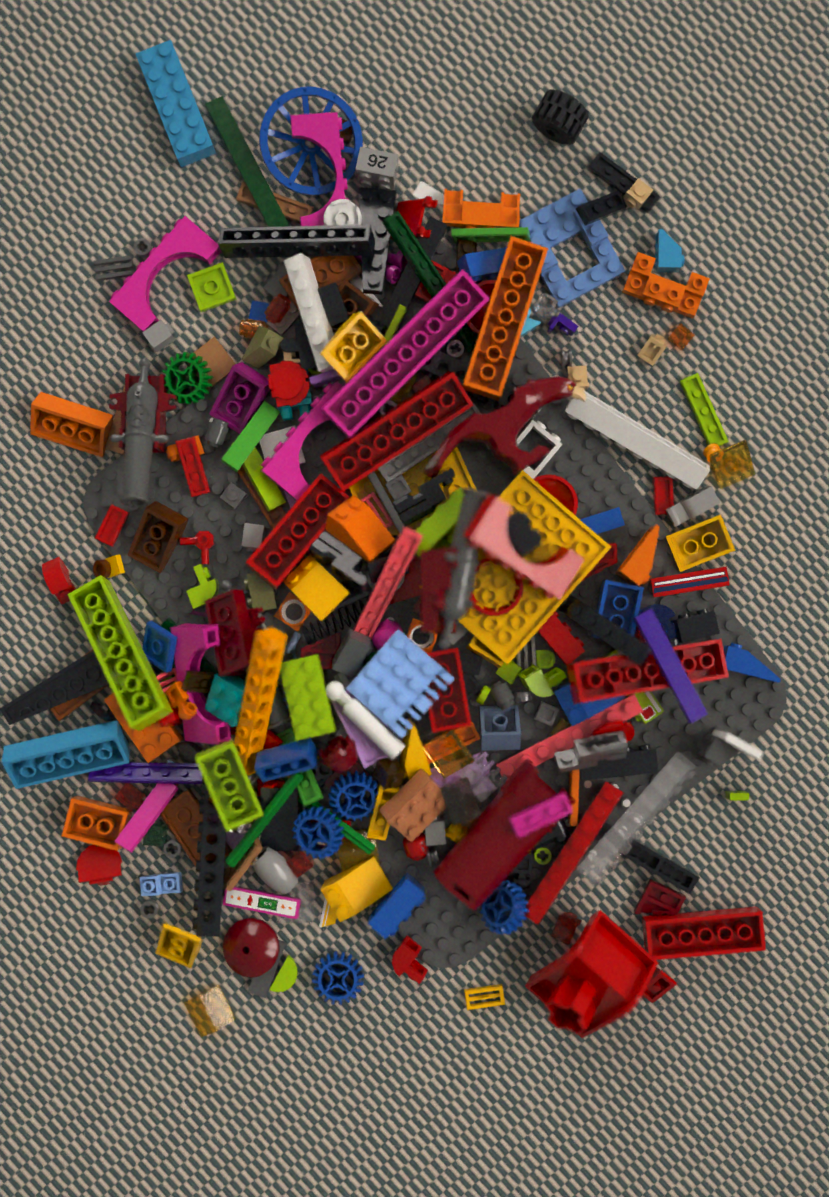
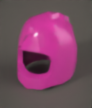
M385 619V621L379 623L372 637L373 645L378 651L398 629L404 633L398 622Z

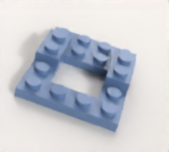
M581 188L519 221V227H528L529 242L548 248L540 276L557 308L625 273V269L608 239L609 235L601 220L585 226L577 213L576 208L588 202ZM581 233L598 265L566 281L551 248Z

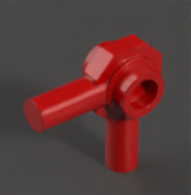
M199 531L195 537H180V545H196L201 550V564L206 565L209 564V549L214 545V535L209 531Z

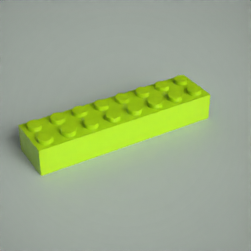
M100 575L70 592L68 597L130 728L140 731L172 713L171 706L111 582Z

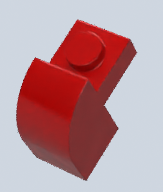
M59 556L42 564V572L52 595L55 594L62 605L70 601L68 594L76 590V588L69 579V570Z
M408 935L396 949L392 957V966L399 977L405 972L411 980L420 984L425 978L428 969L415 960L422 947Z

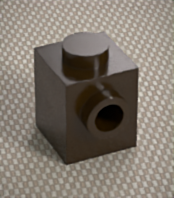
M388 757L377 760L373 775L382 788L386 790L401 786L405 771L396 758L391 760Z

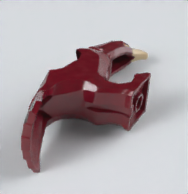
M557 376L528 379L526 384L514 389L515 392L510 396L509 405L489 414L474 413L451 429L423 470V473L430 478L437 477L443 463L460 442L474 441L488 445L494 458L507 463L511 467L512 473L516 475L544 458L550 452L548 448L541 445L536 446L531 452L522 451L516 445L519 431L536 410L560 399L573 398L585 402L586 394L582 388L569 378Z

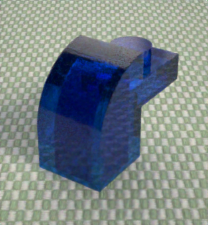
M653 604L639 609L638 615L652 608L668 640L677 637L675 634L677 632L676 626L673 621H669V618L676 615L669 607L662 604Z

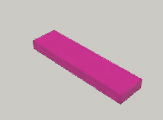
M157 783L115 842L132 853L179 788L174 784Z

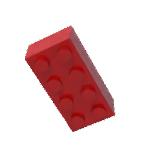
M458 648L426 653L455 678L449 685L439 675L436 676L447 686L445 691L440 689L433 680L428 685L439 696L436 700L426 692V697L433 702L429 708L432 732L472 726Z

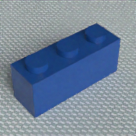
M507 247L464 254L457 261L459 270H464L476 284L486 279L496 280Z
M306 738L260 751L256 755L254 770L260 779L265 782L316 768L318 749L311 738Z

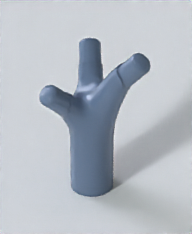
M294 632L290 642L284 648L283 655L291 652L293 659L297 658L296 646L301 634Z

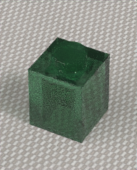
M153 823L143 837V845L163 846L166 844L167 824Z

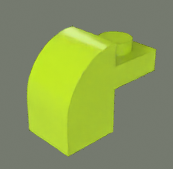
M202 564L193 567L200 585L186 591L193 609L205 606V601L217 596L219 592L218 580L213 579L210 581V571L208 567H204Z
M534 664L518 674L525 688L539 697L552 696L554 693L551 687L558 686L562 683V680L567 678L564 671L558 667H554L543 674L542 670Z

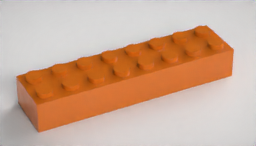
M513 236L510 237L462 385L464 390L499 401L548 248Z

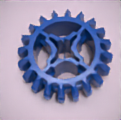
M348 771L346 777L340 775V781L334 780V785L330 787L331 792L328 794L330 799L329 805L332 807V811L337 813L339 818L344 816L345 821L351 818L353 823L356 818H359L361 822L364 816L369 819V813H373L376 796L378 795L377 781L373 780L371 775L366 777L364 771L361 775H358V771H355L354 775H351ZM366 790L370 792L368 800L364 797ZM341 793H344L346 797L344 803L339 800Z
M312 806L298 814L292 831L295 832L293 838L298 840L296 845L302 847L300 852L305 850L306 856L312 854L313 859L318 857L324 859L326 856L330 857L339 850L343 843L341 839L344 838V834L341 831L344 827L339 826L341 820L334 818L336 813L331 815L330 809L324 811L323 806L318 808ZM313 819V820H318L319 822H318V823H315V822H310V821H308V820ZM318 842H321V843H324V842H325V843H327L328 845H320V844H317V843H318Z
M504 880L481 904L482 910L479 911L480 914H483L481 920L486 922L485 927L490 928V931L501 935L512 934V932L518 931V927L523 926L522 920L527 919L524 915L525 912L529 911L525 908V905L529 903L524 900L527 895L522 893V888L518 887L516 883Z
M334 951V957L327 953V960L321 957V964L316 963L315 968L317 970H313L312 975L315 978L312 979V983L316 984L314 986L315 991L320 990L318 993L319 997L325 995V1002L330 998L332 999V1005L335 1004V1000H338L339 1005H342L343 999L349 1003L350 997L356 998L355 992H361L359 986L364 984V981L361 980L364 978V973L360 972L362 965L356 966L358 959L351 961V954L346 958L344 951H342L341 956H338V952ZM333 964H342L345 966L343 968L338 969ZM325 969L331 978L326 985L322 977ZM350 971L354 976V982L351 987L346 980V976ZM335 975L337 977H339L340 975L342 976L341 980L337 979L333 981L335 979ZM338 987L343 991L335 992L332 991V989Z

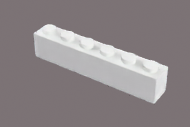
M300 253L284 260L318 370L324 373L333 370V368L320 355V352L334 336L318 292L319 286L310 258Z

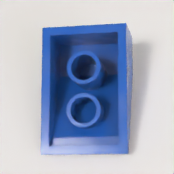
M570 682L558 687L554 691L572 726L591 718L627 697L624 695L574 704Z

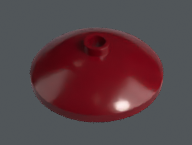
M242 919L234 923L225 934L223 940L224 958L228 966L241 976H261L268 972L277 961L279 955L277 934L268 923L261 919ZM245 946L249 948V953L245 952Z

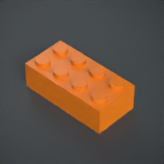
M112 693L104 699L147 763L154 761L184 739L175 726L161 727L158 721L140 731L132 729L123 714L115 694Z

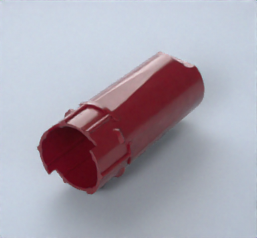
M526 759L509 780L499 788L500 792L434 870V875L438 881L472 910L476 911L537 843L548 832L551 833L553 831L552 828H555V825L561 819L559 818L518 838L509 818L563 792L571 807L576 802L564 788L556 793L537 775L540 771L529 759Z

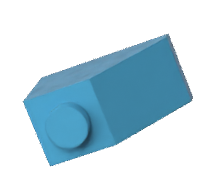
M659 229L655 235V272L678 273L681 267L684 266L685 257L682 255V248L663 229Z

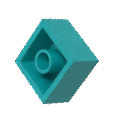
M215 674L205 710L230 726H237L246 681L238 676H219V674Z

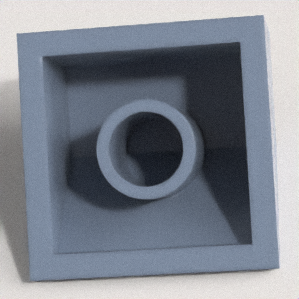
M513 705L503 711L498 706H480L481 751L520 750L521 729L518 705Z

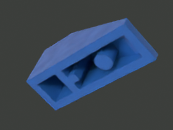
M731 643L730 646H724L727 670L780 683L781 679L749 651L743 650L742 645Z

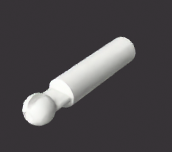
M333 681L326 687L327 697L337 701L343 707L342 712L393 760L404 749L405 745L357 698L352 699L345 692L344 686L340 682Z

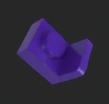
M559 313L557 317L553 316L548 322L549 328L547 332L551 334L554 328L559 326V330L563 334L573 336L579 326Z

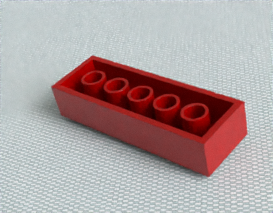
M320 473L246 561V566L276 590L310 550L309 548L314 541L319 539V536L325 531L328 514L350 497Z
M757 906L678 913L677 915L642 916L644 948L655 960L766 951L763 911Z

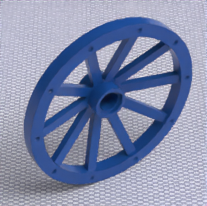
M299 87L279 96L268 108L260 127V152L268 171L282 186L302 195H323L334 191L335 181L321 186L315 154L335 173L331 160L320 150L322 148L315 144V147L309 148L304 139L292 138V135L269 129L274 114L279 110L291 125V115L283 105L292 99L302 97L303 114H310L308 96L328 101L322 113H329L333 104L340 109L348 121L342 123V130H339V132L351 127L354 136V148L344 146V150H341L342 153L353 154L350 165L343 173V178H347V181L356 171L360 147H363L362 131L355 113L338 95L323 88ZM268 136L299 145L271 157L268 148ZM302 151L288 179L279 171L274 163ZM307 155H309L315 187L304 186L294 182Z

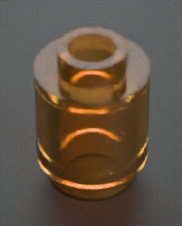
M246 318V320H241L239 334L243 335L244 338L252 339L259 326L268 328V325H265V321Z

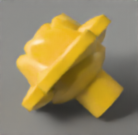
M458 822L452 823L445 829V837L457 843L467 832V827L462 826Z

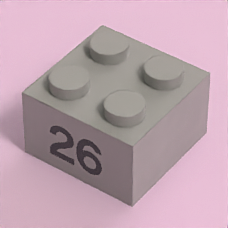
M360 147L355 169L357 183H360L363 187L375 186L379 189L394 190L399 169L398 154Z

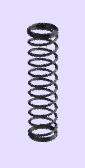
M359 600V605L362 612L364 604L361 600ZM352 603V608L354 611L356 621L350 613L349 609L345 606V611L347 614L349 624L347 623L341 611L338 609V614L342 627L338 623L334 614L331 613L335 630L332 628L328 619L325 617L324 621L327 627L328 634L323 628L319 619H317V624L319 627L321 637L317 633L312 622H310L309 624L312 630L314 640L308 633L305 625L301 626L302 633L307 643L310 645L312 644V642L316 641L314 631L320 639L323 638L321 628L324 631V633L327 636H329L330 632L328 625L330 626L331 630L334 633H336L337 628L335 621L341 630H344L342 618L347 624V626L351 627L349 615L351 616L354 623H356L358 620L356 611L360 616V613L356 606Z

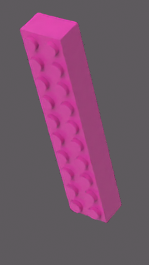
M464 270L458 272L321 410L347 437H351L489 300V297Z

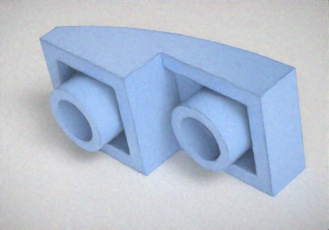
M174 872L141 876V896H157L183 892L182 873Z

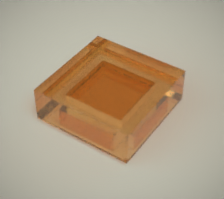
M680 323L667 339L682 351L695 335Z

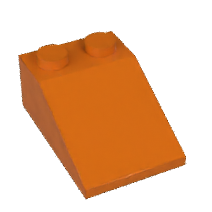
M354 495L327 516L325 531L368 562L374 560L395 543L394 537L371 508Z
M657 524L647 530L615 572V574L630 585H644L650 578L649 573L652 570L660 528Z

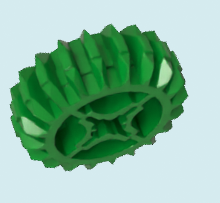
M183 352V355L177 353L176 358L170 357L171 363H165L168 369L162 370L166 374V377H164L166 384L164 386L169 388L166 393L176 395L178 402L182 404L184 402L186 404H191V402L198 403V398L202 400L205 398L203 393H210L206 387L213 386L211 383H208L209 379H213V376L208 375L212 369L205 368L208 362H202L203 357H196V353H191L190 355L188 352ZM191 363L190 367H187L185 370L179 369L182 364ZM197 372H199V380L197 379ZM185 375H189V381L191 382L186 381ZM189 386L196 388L189 394L183 393Z

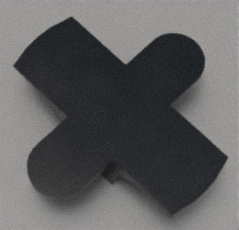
M303 320L295 321V338L284 339L281 342V349L287 353L296 352L297 359L300 358L301 368H318Z

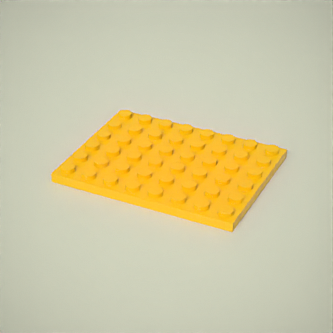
M523 470L498 497L512 507L509 516L518 510L521 513L525 512L531 520L529 525L533 530L537 529L542 536V544L522 559L526 562H541L552 557L562 546L573 550L585 560L561 600L554 597L551 600L541 594L542 590L540 588L536 590L527 584L528 580L523 578L522 597L516 607L508 613L499 616H489L480 613L472 607L469 608L470 612H467L463 618L458 620L460 624L507 665L611 548L610 545ZM480 547L478 550L477 561H480L484 558H488L483 554L484 550ZM491 561L486 562L491 565L483 568V564H481L480 570L476 573L473 595L479 602L475 604L484 609L483 606L496 608V611H498L499 607L506 604L510 607L511 605L508 602L510 600L515 602L513 599L515 589H519L515 585L513 572L510 568L507 570L500 565H494Z

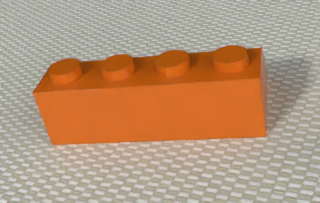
M40 392L31 403L30 434L103 458L113 423V415Z

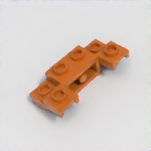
M444 189L442 223L446 224L447 227H519L520 193L513 195L501 192L500 203L463 201V190L450 191Z
M638 252L622 293L641 299L647 305L660 306L663 311H673L693 319L710 278L691 272L685 286L651 273L656 258Z

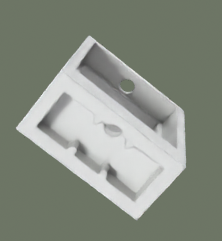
M532 420L517 438L516 445L518 446L533 428L554 446L535 471L530 467L523 470L534 479L562 446V443L556 434H550L545 430L546 426L543 423Z

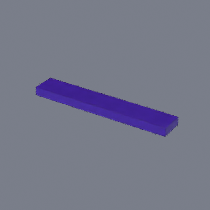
M652 608L634 617L633 620L646 644L653 648L651 653L688 723H693L707 715L706 709Z
M129 762L89 772L88 781L201 784L204 781V777L199 765L196 763Z

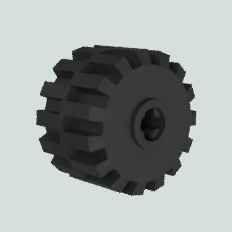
M550 89L544 94L531 119L535 128L547 138L563 145H571L575 143L589 118V113L585 106L570 94Z

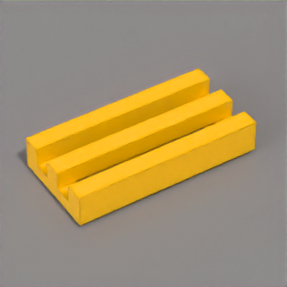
M502 984L464 989L467 1010L505 1005ZM498 990H499V992H496V993H489V994L469 996L470 994H477V993H484V992H491V991H498ZM500 997V1000L470 1004V1001Z

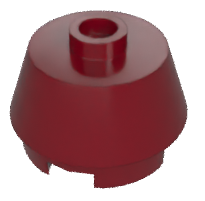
M339 735L327 742L329 746L325 750L320 749L319 751L321 763L335 773L350 769L358 760L355 740L351 739L349 735L346 738Z

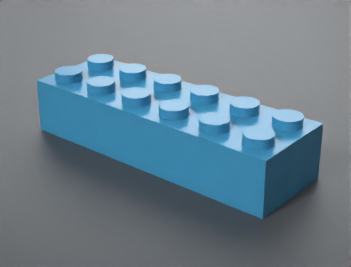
M168 40L135 53L180 166L184 167L216 154L172 41Z
M115 720L4 746L1 763L15 789L127 764L129 763L130 746L119 721Z

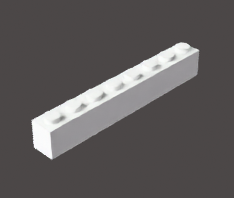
M584 391L586 394L585 402L571 398L565 409L570 418L581 420L584 422V426L591 430L596 429L605 439L609 440L611 438L616 441L620 448H627L633 451L634 456L639 459L644 458L648 460L652 467L663 469L669 477L681 480L684 486L688 488L693 487L697 490L710 472V465L588 392Z

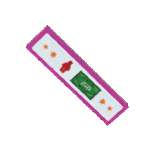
M237 886L231 891L225 890L223 905L292 919H298L301 899Z

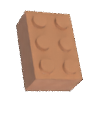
M421 768L380 811L394 828L412 842L453 800Z

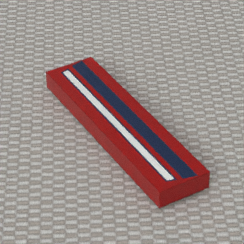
M727 566L650 579L653 598L730 585Z

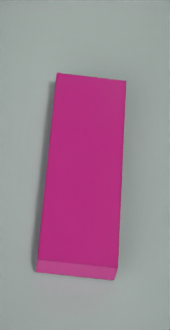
M563 792L510 817L509 820L516 836L519 838L573 811Z

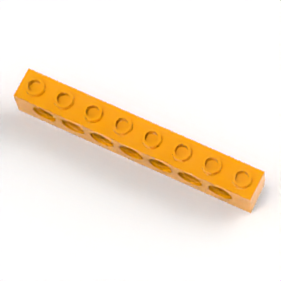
M273 627L256 632L234 745L247 776L256 773L254 770L257 752L263 751L287 639L286 634Z

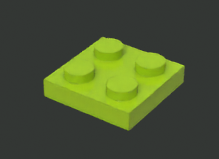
M223 262L187 275L200 312L237 300Z

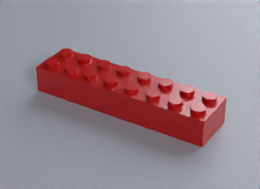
M448 371L355 432L351 437H347L320 455V458L340 489L344 491L474 405L455 373Z
M721 639L672 647L692 684L729 677ZM651 652L643 665L637 664L626 655L566 665L574 704L670 688Z

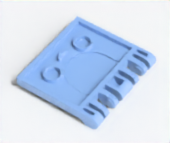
M398 629L346 689L397 735L403 738L408 732L397 723V720L408 729H411L413 727L412 724L402 717L404 712L407 710L414 719L419 720L421 716L410 707L411 704L422 713H425L433 702L422 692L425 690L436 700L439 697L434 690L428 687L432 680L440 689L445 691L447 686L436 676L439 675L449 685L455 678Z

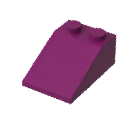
M243 362L233 365L209 414L214 418L228 422V427L241 434L270 391L268 378Z

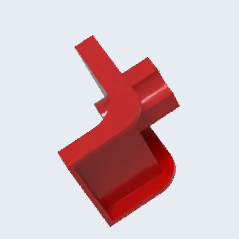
M599 910L591 915L573 946L564 955L532 974L525 987L545 1004L544 1006L550 1012L547 1020L557 1029H568L584 1038L624 1017L637 1005L659 962L605 913Z

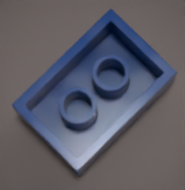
M603 580L596 611L634 636L636 623L633 618L639 614L644 587ZM591 634V637L600 639L595 634Z
M406 872L393 887V890L371 912L368 918V925L385 940L388 936H394L399 929L398 925L400 922H406L412 915L411 910L415 906L419 907L425 900V887Z

